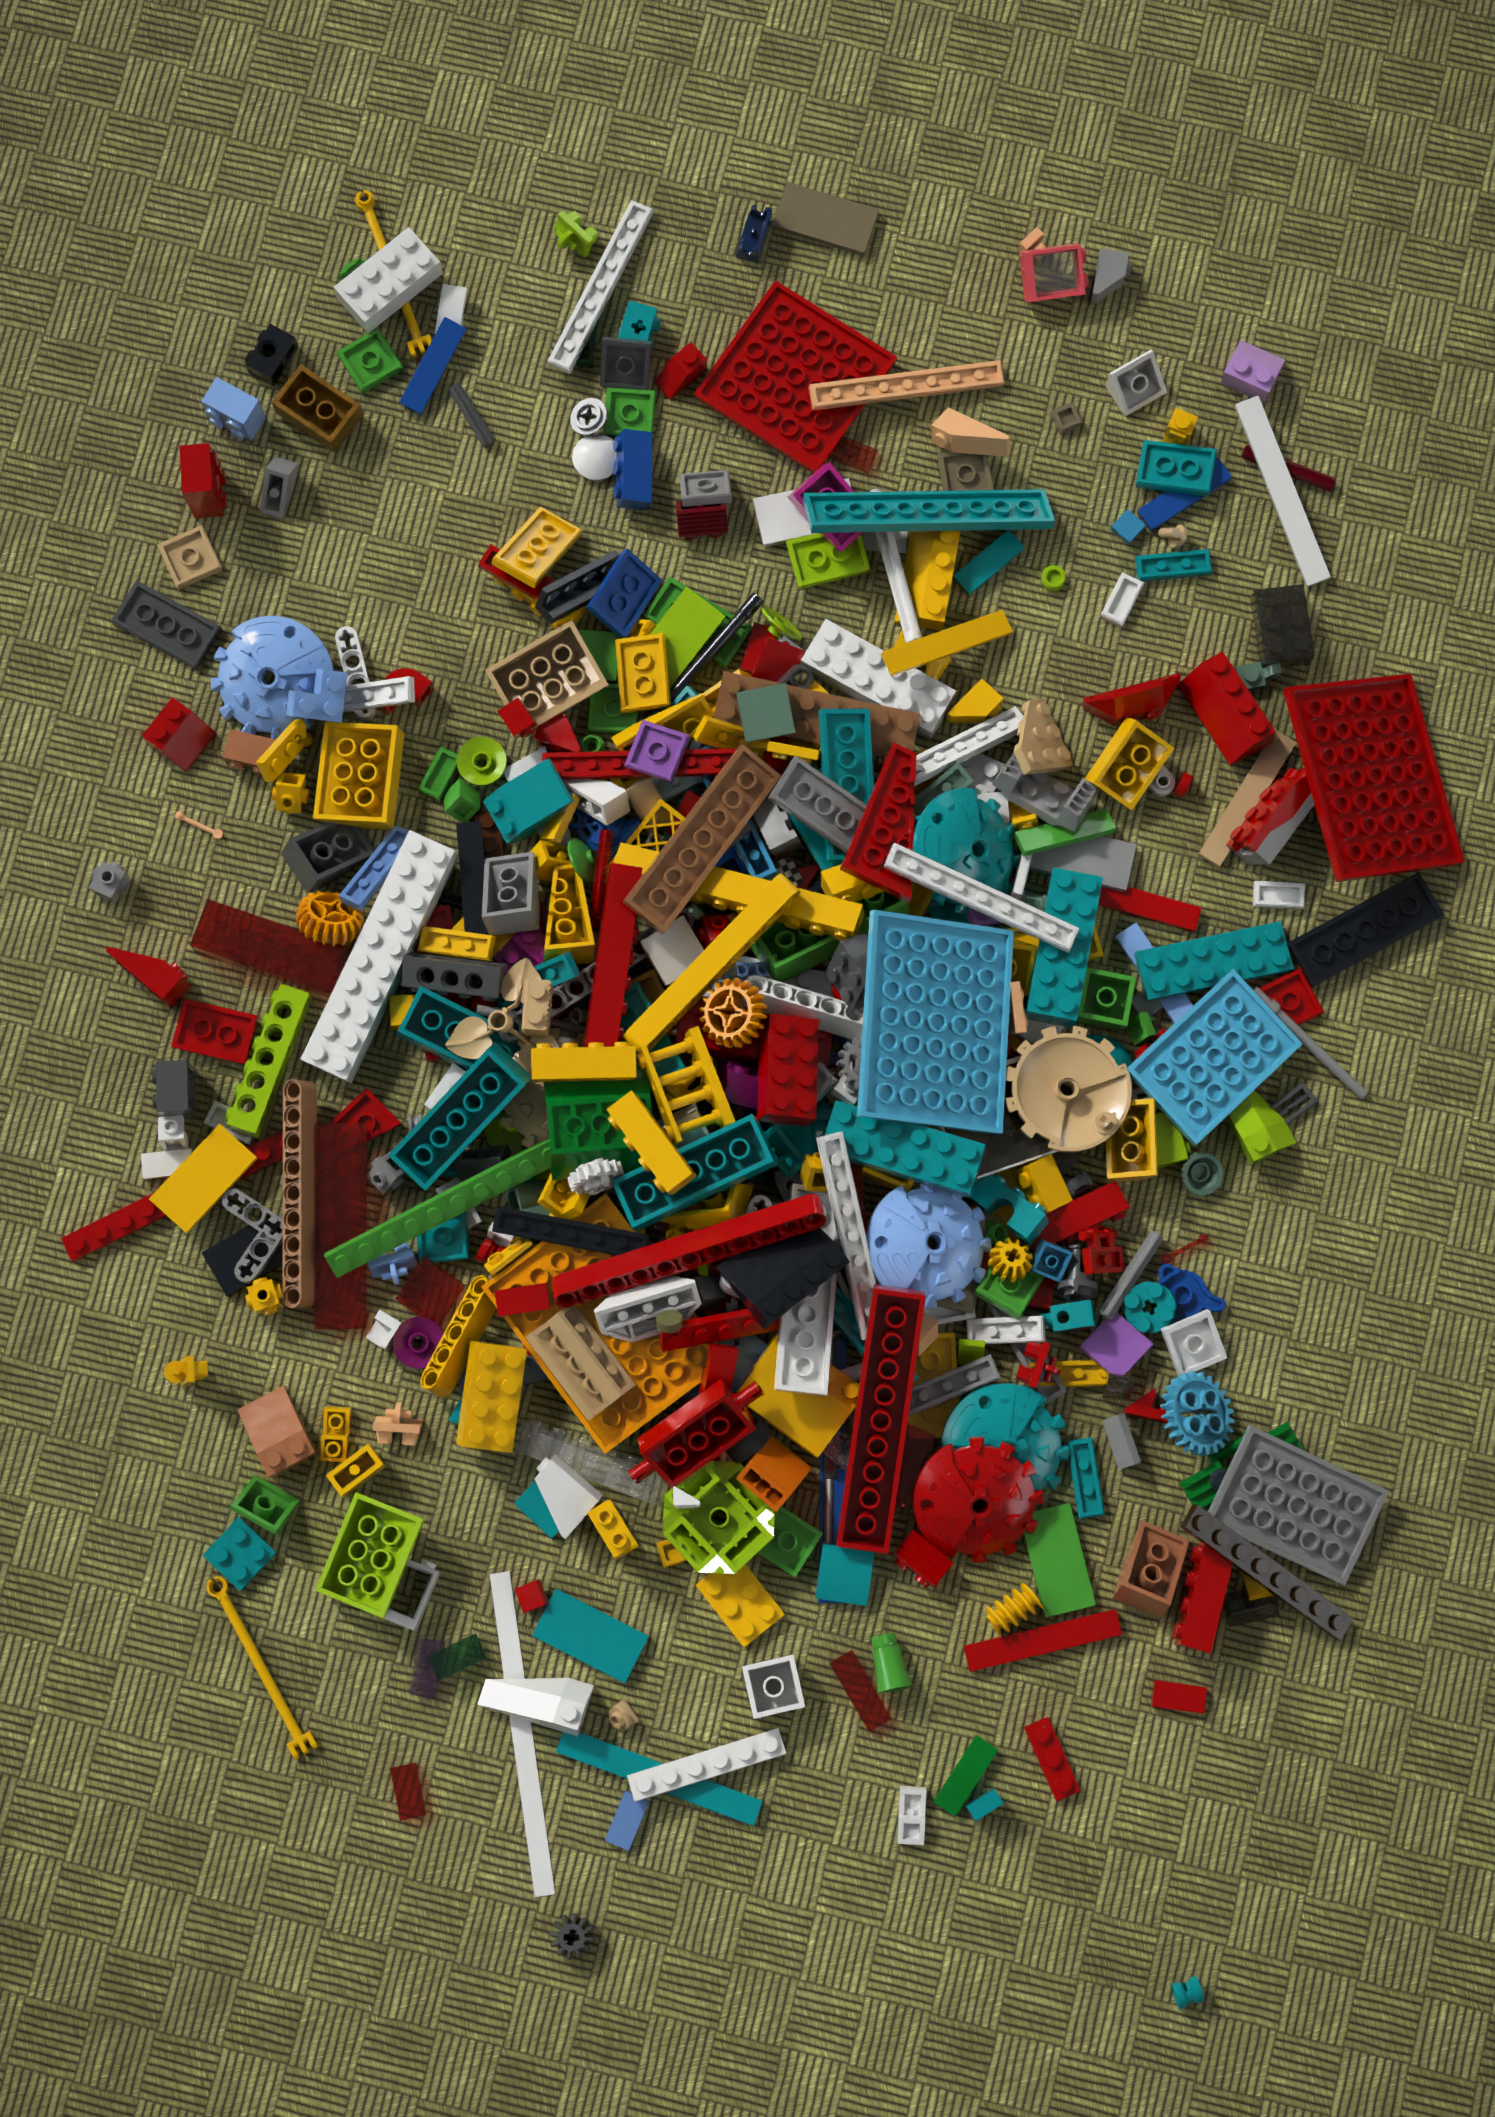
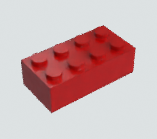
M770 1013L767 1015L768 1018L761 1021L765 1028L760 1029L757 1118L760 1122L807 1127L816 1120L819 1019Z
M1200 1542L1197 1547H1193L1190 1561L1194 1562L1192 1571L1186 1574L1184 1587L1188 1589L1186 1597H1181L1177 1612L1181 1613L1179 1623H1175L1173 1626L1171 1638L1175 1639L1174 1645L1201 1653H1211L1233 1565Z

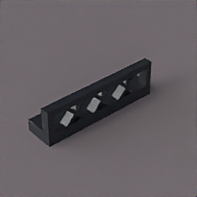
M614 550L542 588L535 608L550 624H553L588 605L619 557L617 551Z

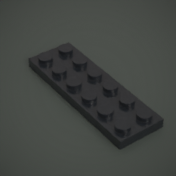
M1418 872L1293 939L1287 945L1311 988L1439 920L1444 916V913Z

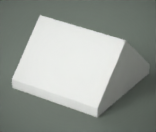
M1152 350L1109 373L1105 386L1125 416L1167 393Z

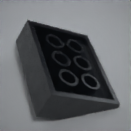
M821 1228L730 1256L719 1264L716 1269L761 1327L766 1329L845 1267L850 1261L837 1244Z

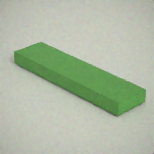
M1106 808L1087 813L1075 832L1060 825L1052 826L1047 823L1016 831L1014 838L1024 857L1114 834L1116 826Z

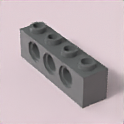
M411 952L403 956L402 986L410 987V991L417 992L419 987L422 986L428 990H434V993L438 995H449V992L458 993V997L473 998V995L482 996V1000L497 1001L498 998L502 997L501 988L503 978L508 972V964ZM428 969L434 973V980L428 977ZM452 972L457 974L458 983L451 979ZM476 975L481 977L483 981L482 986L476 983Z

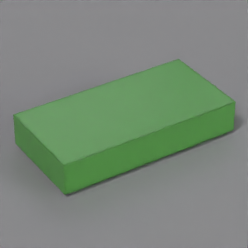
M440 746L417 789L418 792L441 802L458 770V754Z

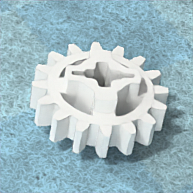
M599 1158L592 1162L581 1164L576 1169V1172L570 1173L567 1179L571 1192H576V1194L584 1192V1194L596 1195L604 1190L612 1189L614 1186L611 1181L624 1175L621 1161L617 1162L615 1159L608 1161V1159L603 1160V1158Z

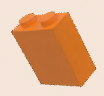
M772 1435L736 1479L777 1512L812 1468Z

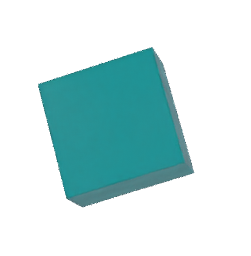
M991 1788L965 1805L973 1820L977 1821L1004 1803L996 1790Z

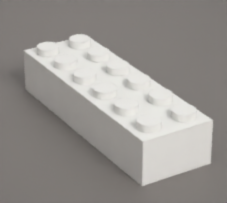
M825 619L802 657L801 664L808 667L812 676L856 700L920 713L917 734L930 741L953 703L956 690L916 668L891 676L881 656L882 649Z

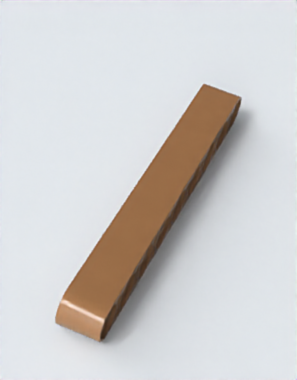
M290 1079L283 1087L282 1294L283 1302L288 1308L308 1309L315 1304L317 1299V1089L311 1081Z

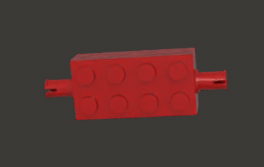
M720 1379L637 1438L640 1453L645 1460L628 1470L633 1481L635 1480V1483L639 1484L656 1471L673 1489V1486L680 1484L756 1430L752 1413L746 1406L764 1395L760 1385L753 1381L749 1386L736 1394Z

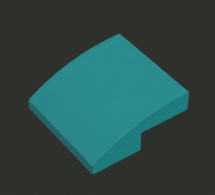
M823 1542L815 1599L867 1606L875 1552L836 1547V1544Z

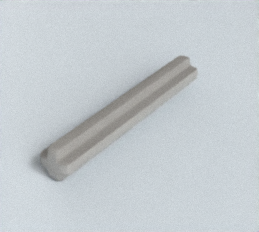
M1149 1232L1099 1310V1314L1103 1318L1111 1320L1125 1300L1126 1295L1129 1294L1163 1241V1237L1158 1232Z

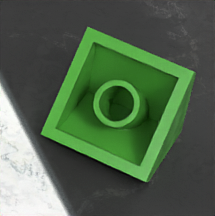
M254 1475L229 1509L276 1535H281L298 1505L299 1499Z

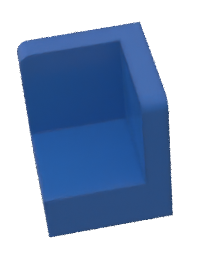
M734 846L725 852L715 865V867L749 875Z

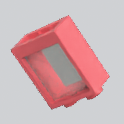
M1073 243L1019 251L1024 301L1035 302L1086 294L1085 288L1089 287L1087 273L1083 272V263H1086L1085 248H1081V244Z

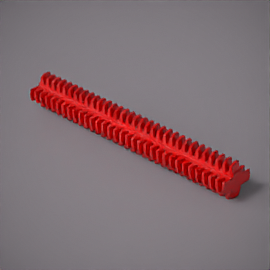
M608 829L600 830L599 849H597L598 855L596 856L597 861L594 872L595 880L592 887L594 889H592L591 911L589 912L591 913L589 916L592 931H599V927H601V912H603L602 905H604L603 899H605L603 896H605L604 893L606 891L604 890H606L605 887L607 886L605 881H607L606 877L608 878L606 874L609 871L607 870L609 868L607 865H611L608 863L611 862L608 860L611 859L608 856H612L609 854L612 853L609 850H612L610 847H613L610 845V843L613 844L610 840H614L611 839V837H614L611 834L614 833Z

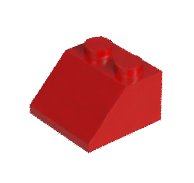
M172 697L142 734V738L147 745L187 772L217 733L194 712Z

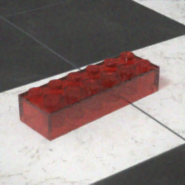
M210 899L206 901L190 943V947L196 953L329 998L352 951L350 947L342 946L339 943L335 944L334 947L328 943L323 946V943L320 941L313 942V938H305V933L299 932L298 929Z

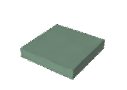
M786 683L736 693L746 743L796 733Z

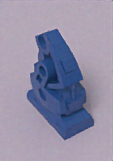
M576 808L572 817L578 818V821L574 824L569 823L568 828L571 831H577L579 838L596 852L599 849L600 830H612L614 834L611 835L614 837H611V839L614 840H610V842H613L610 845L613 847H610L612 850H609L612 852L609 853L612 856H608L611 858L608 860L611 861L617 854L620 843H626L641 822L635 818H631L626 822L622 816L611 824L605 825ZM584 831H588L590 836L588 837Z

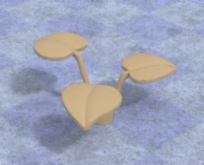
M528 958L518 961L503 978L502 997L507 1001L515 1002L507 1008H502V1011H493L488 1017L489 1025L483 1019L475 1016L463 1019L446 1042L445 1046L447 1049L463 1058L478 1059L493 1044L489 1036L493 1034L494 1030L503 1034L510 1032L526 1043L520 1049L519 1061L521 1066L531 1073V1048H536V1044L542 1043L552 1044V1048H560L552 1035L547 1038L531 1037L529 1040L513 1029L514 1021L508 1012L518 1007L520 1002L524 1004L526 979L542 980L540 974Z

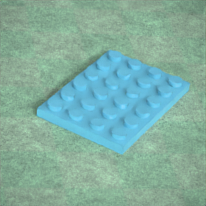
M1232 969L1131 1063L1127 1070L1133 1081L1150 1099H1155L1156 1106L1195 1146L1290 1057L1302 1043L1240 975Z

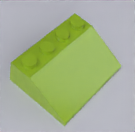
M355 1492L315 1591L385 1619L425 1519Z

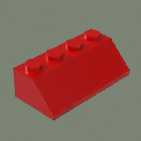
M1223 651L1202 662L1178 684L1179 689L1229 766L1273 743L1276 731Z

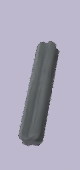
M460 383L452 385L449 388L450 394L483 448L492 446L495 443L494 438Z

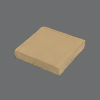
M203 525L157 544L177 590L223 570Z

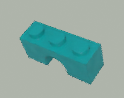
M997 1173L979 1178L975 1183L972 1197L969 1198L970 1202L978 1206L982 1211H986L990 1216L1000 1206L1007 1205L1013 1207L1014 1213L1007 1222V1226L1012 1233L1031 1245L1049 1223L1045 1214L1047 1212L1046 1209L1037 1202H1034L1032 1205L1026 1200L1027 1196L1018 1188L1010 1189L1005 1185L1007 1183L1006 1180Z

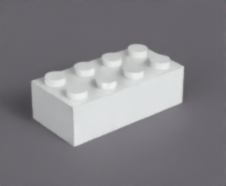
M408 227L333 288L337 300L367 333H370L441 276L443 272L437 257Z

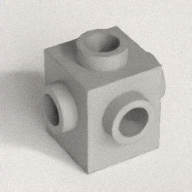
M102 861L100 867L97 866L92 872V882L89 889L93 894L116 904L120 895L125 894L130 884L128 879L130 877L124 871L125 868L113 861L108 864Z
M391 1151L384 1156H378L370 1164L372 1169L366 1176L383 1195L392 1189L397 1191L406 1182L404 1177L407 1173L388 1156Z

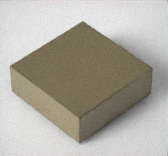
M1073 402L1050 412L1060 435L1083 426V421Z

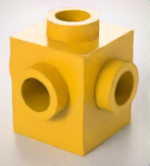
M282 772L279 775L276 785L272 789V800L276 801V811H284L288 814L301 813L304 804H308L309 789H305L306 775Z
M267 1277L259 1278L252 1281V1286L247 1287L249 1293L245 1295L247 1305L250 1310L254 1309V1312L257 1314H262L263 1316L272 1315L278 1312V1308L284 1307L281 1300L283 1299L282 1287L272 1279L268 1280ZM266 1291L267 1298L260 1300L259 1293Z

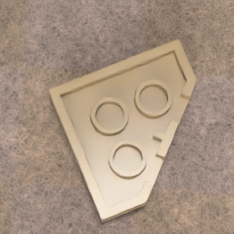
M1029 700L1024 703L1021 710L1024 716L1023 720L1019 721L1017 731L1019 743L1014 748V754L1023 774L1064 771L1074 766L1070 758V752L1063 743L1060 730L1055 725L1050 714V708L1045 703V700Z

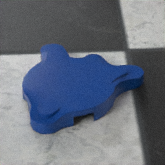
M1164 1264L1159 1268L1158 1283L1167 1287L1173 1293L1177 1303L1175 1317L1171 1324L1207 1309L1211 1312H1221L1225 1309V1300L1211 1294L1205 1282L1195 1272L1181 1270L1171 1264Z

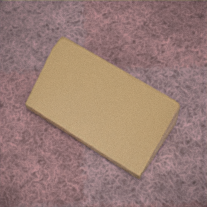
M639 778L626 789L629 795L628 802L640 822L644 820L660 798L663 800L651 778ZM662 806L655 814L656 824L671 821L670 812ZM653 819L647 825H653ZM654 828L645 830L650 834L652 830L654 831Z

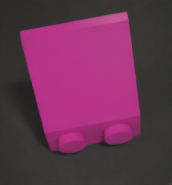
M829 462L823 464L787 497L803 517L807 519L803 504L804 493L854 491ZM863 532L821 534L841 552Z

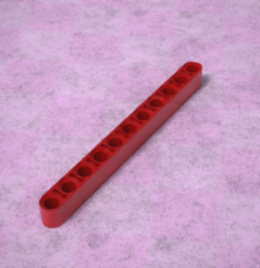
M816 1194L804 1195L558 1274L551 1281L555 1305L560 1308L577 1306L818 1229L826 1222L822 1199Z

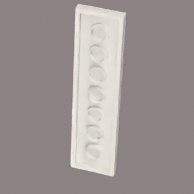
M793 1183L790 1189V1200L808 1194H816L821 1197L826 1222L820 1228L839 1247V1239L828 1193L806 1191L802 1184ZM837 1273L780 1317L774 1383L775 1391L818 1396L827 1395Z

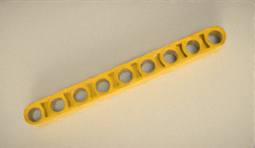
M783 873L778 874L633 1023L623 1035V1039L626 1042H630V1046H636V1052L644 1044H646L649 1052L700 1000L708 989L798 898L801 891Z

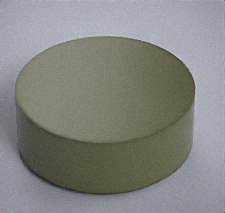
M663 1310L659 1312L656 1316L657 1329L664 1333L679 1331L682 1328L681 1313L676 1310Z

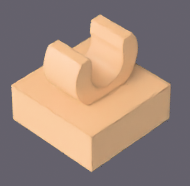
M1036 227L1020 242L1018 254L1019 251L1045 248L1046 246L1042 243L1044 233ZM1045 255L1035 256L1034 258L1039 261Z

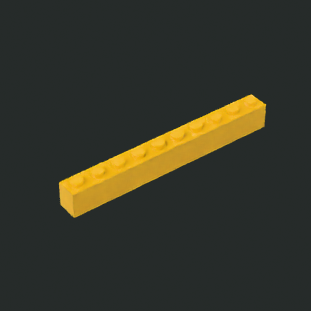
M621 842L613 863L643 868V875L659 852ZM714 866L689 901L695 904H702V902L711 904L716 909H730L740 914L771 881ZM798 888L801 891L798 898L776 920L792 929H799L800 927L809 930L815 935L822 936L826 934L833 936L838 941H842L858 935L865 914L863 904Z

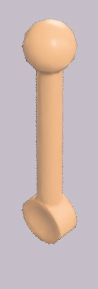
M181 811L175 814L177 821L183 820L209 832L217 840L223 837V832L220 829L214 830L186 817Z

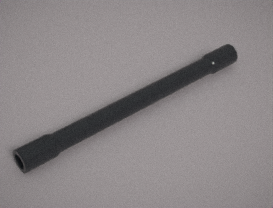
M753 592L735 616L670 689L671 703L686 685L690 686L742 625L761 607L764 601ZM668 708L650 710L643 720Z

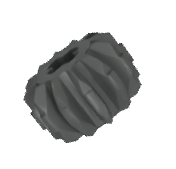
M573 1913L572 1922H569L566 1914L562 1915L564 1926L558 1921L553 1923L560 1932L551 1931L549 1934L551 1937L558 1938V1940L551 1943L552 1948L558 1945L561 1946L557 1952L558 1956H561L564 1950L568 1951L567 1960L572 1959L573 1951H575L578 1959L582 1958L583 1955L580 1948L586 1952L591 1950V1947L585 1941H595V1937L586 1935V1933L593 1931V1926H588L584 1929L583 1925L588 1919L583 1917L580 1923H577V1913ZM571 1929L577 1931L575 1935L579 1934V1939H576L573 1944L568 1942L569 1938H565V1934H569Z

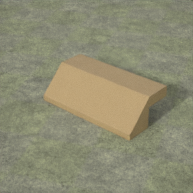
M577 1306L563 1308L546 1323L525 1337L588 1421L636 1385Z

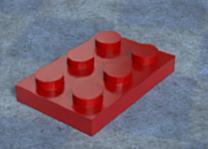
M184 998L171 1048L245 1065L249 1057L259 1017L258 1015Z

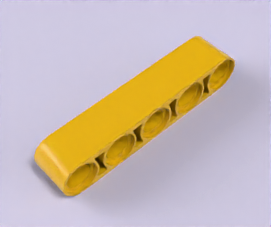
M479 1275L472 1280L421 1376V1386L441 1398L449 1396L454 1390L468 1362L470 1341H480L497 1309L481 1288L490 1280L483 1275Z

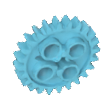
M1195 1371L1178 1375V1378L1171 1380V1385L1165 1387L1168 1393L1162 1395L1166 1403L1160 1405V1407L1166 1410V1414H1163L1161 1418L1168 1421L1164 1428L1171 1429L1172 1432L1169 1438L1176 1437L1175 1445H1183V1452L1191 1451L1192 1456L1199 1454L1200 1457L1217 1453L1219 1449L1225 1447V1442L1230 1441L1227 1434L1233 1433L1229 1424L1234 1423L1235 1420L1230 1418L1229 1414L1233 1413L1234 1410L1227 1407L1231 1400L1224 1399L1223 1396L1226 1390L1219 1391V1382L1212 1383L1211 1375L1204 1377L1203 1372L1196 1374ZM1204 1411H1213V1412H1214V1414L1212 1413V1414H1207V1415L1198 1414V1415H1193V1416H1189V1417H1182V1416H1181V1414H1187V1413H1190V1412L1193 1413V1414H1194V1413H1201V1412H1204Z

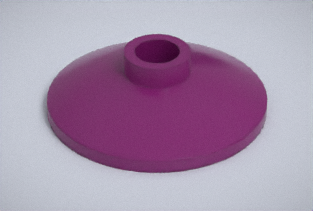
M413 1317L405 1320L393 1336V1350L396 1357L408 1367L415 1369L426 1368L443 1336L442 1330L434 1321L425 1317ZM416 1337H420L422 1340V1344L418 1347L413 1345V1340Z

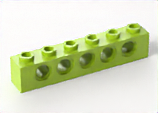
M280 984L279 989L273 991L270 999V1004H272L269 1013H265L262 1019L261 1027H263L261 1036H257L252 1046L254 1054L251 1060L248 1059L243 1070V1074L246 1075L243 1082L238 1083L234 1093L236 1101L233 1107L230 1106L225 1116V1121H227V1126L230 1130L259 1139L312 1001L310 993L284 984ZM282 1010H291V1015L288 1018L283 1019L279 1017V1013ZM280 1032L283 1034L279 1041H270L273 1033ZM268 1055L274 1057L271 1064H261L263 1057ZM255 1080H265L261 1088H252V1083ZM253 1102L256 1104L253 1111H243L246 1103Z

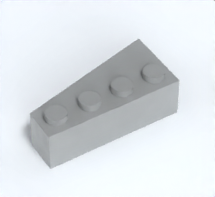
M772 788L754 812V818L751 820L757 832H762L765 839L762 842L768 854H773L777 860L803 847V844L787 812L768 799L773 791Z

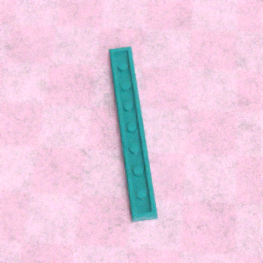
M563 1732L556 1750L559 1754L626 1779L627 1775L664 1764L579 1732L578 1737ZM704 1780L666 1792V1794L752 1826L755 1824L763 1802L761 1799L710 1780Z

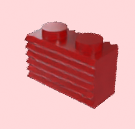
M914 1530L909 1533L893 1553V1556L896 1557L894 1563L905 1572L910 1569L917 1574L914 1579L925 1588L929 1585L934 1588L953 1565L949 1558Z

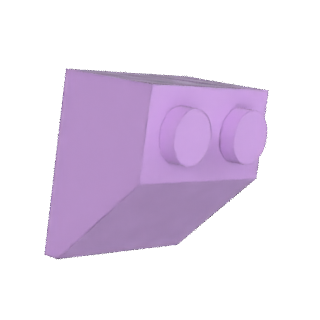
M1241 340L1224 371L1220 384L1251 398L1259 396L1260 401L1265 403L1285 360Z

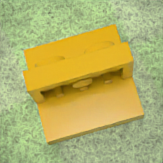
M550 1174L537 1203L551 1212L549 1216L571 1220L582 1214L590 1195L589 1193L584 1194V1192L579 1194L571 1192L568 1179L552 1181V1175Z

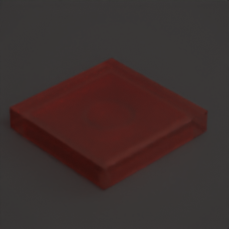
M424 1256L395 1299L418 1316L428 1318L440 1326L467 1285Z

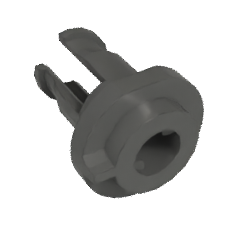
M1069 1245L1066 1249L1070 1250L1073 1255L1065 1270V1280L1057 1284V1292L1068 1301L1091 1300L1092 1296L1098 1294L1097 1283L1091 1281V1274L1085 1275L1080 1245Z

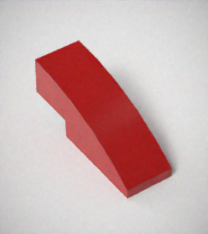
M709 1343L699 1394L720 1379L731 1389L738 1357V1348L731 1345Z

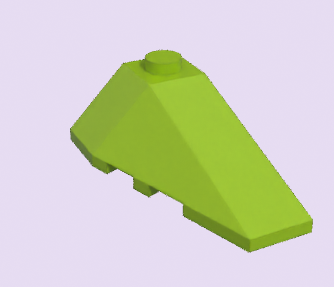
M1255 1090L1226 1116L1250 1166L1296 1144L1285 1120L1275 1110L1271 1109V1106Z

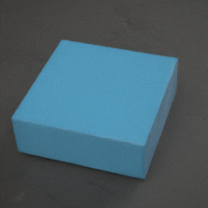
M1127 509L1110 529L1129 545L1144 530L1146 525Z

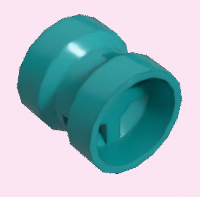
M1196 1975L1189 1977L1183 1983L1179 1981L1171 1983L1172 1993L1179 2010L1187 2008L1191 2003L1200 2004L1205 2002L1204 1994Z

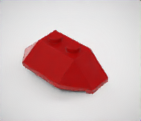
M1176 673L1084 697L1082 708L1112 726L1122 724L1126 717L1134 720L1145 718V721L1156 719L1160 716L1159 714H1162L1178 686L1181 674Z

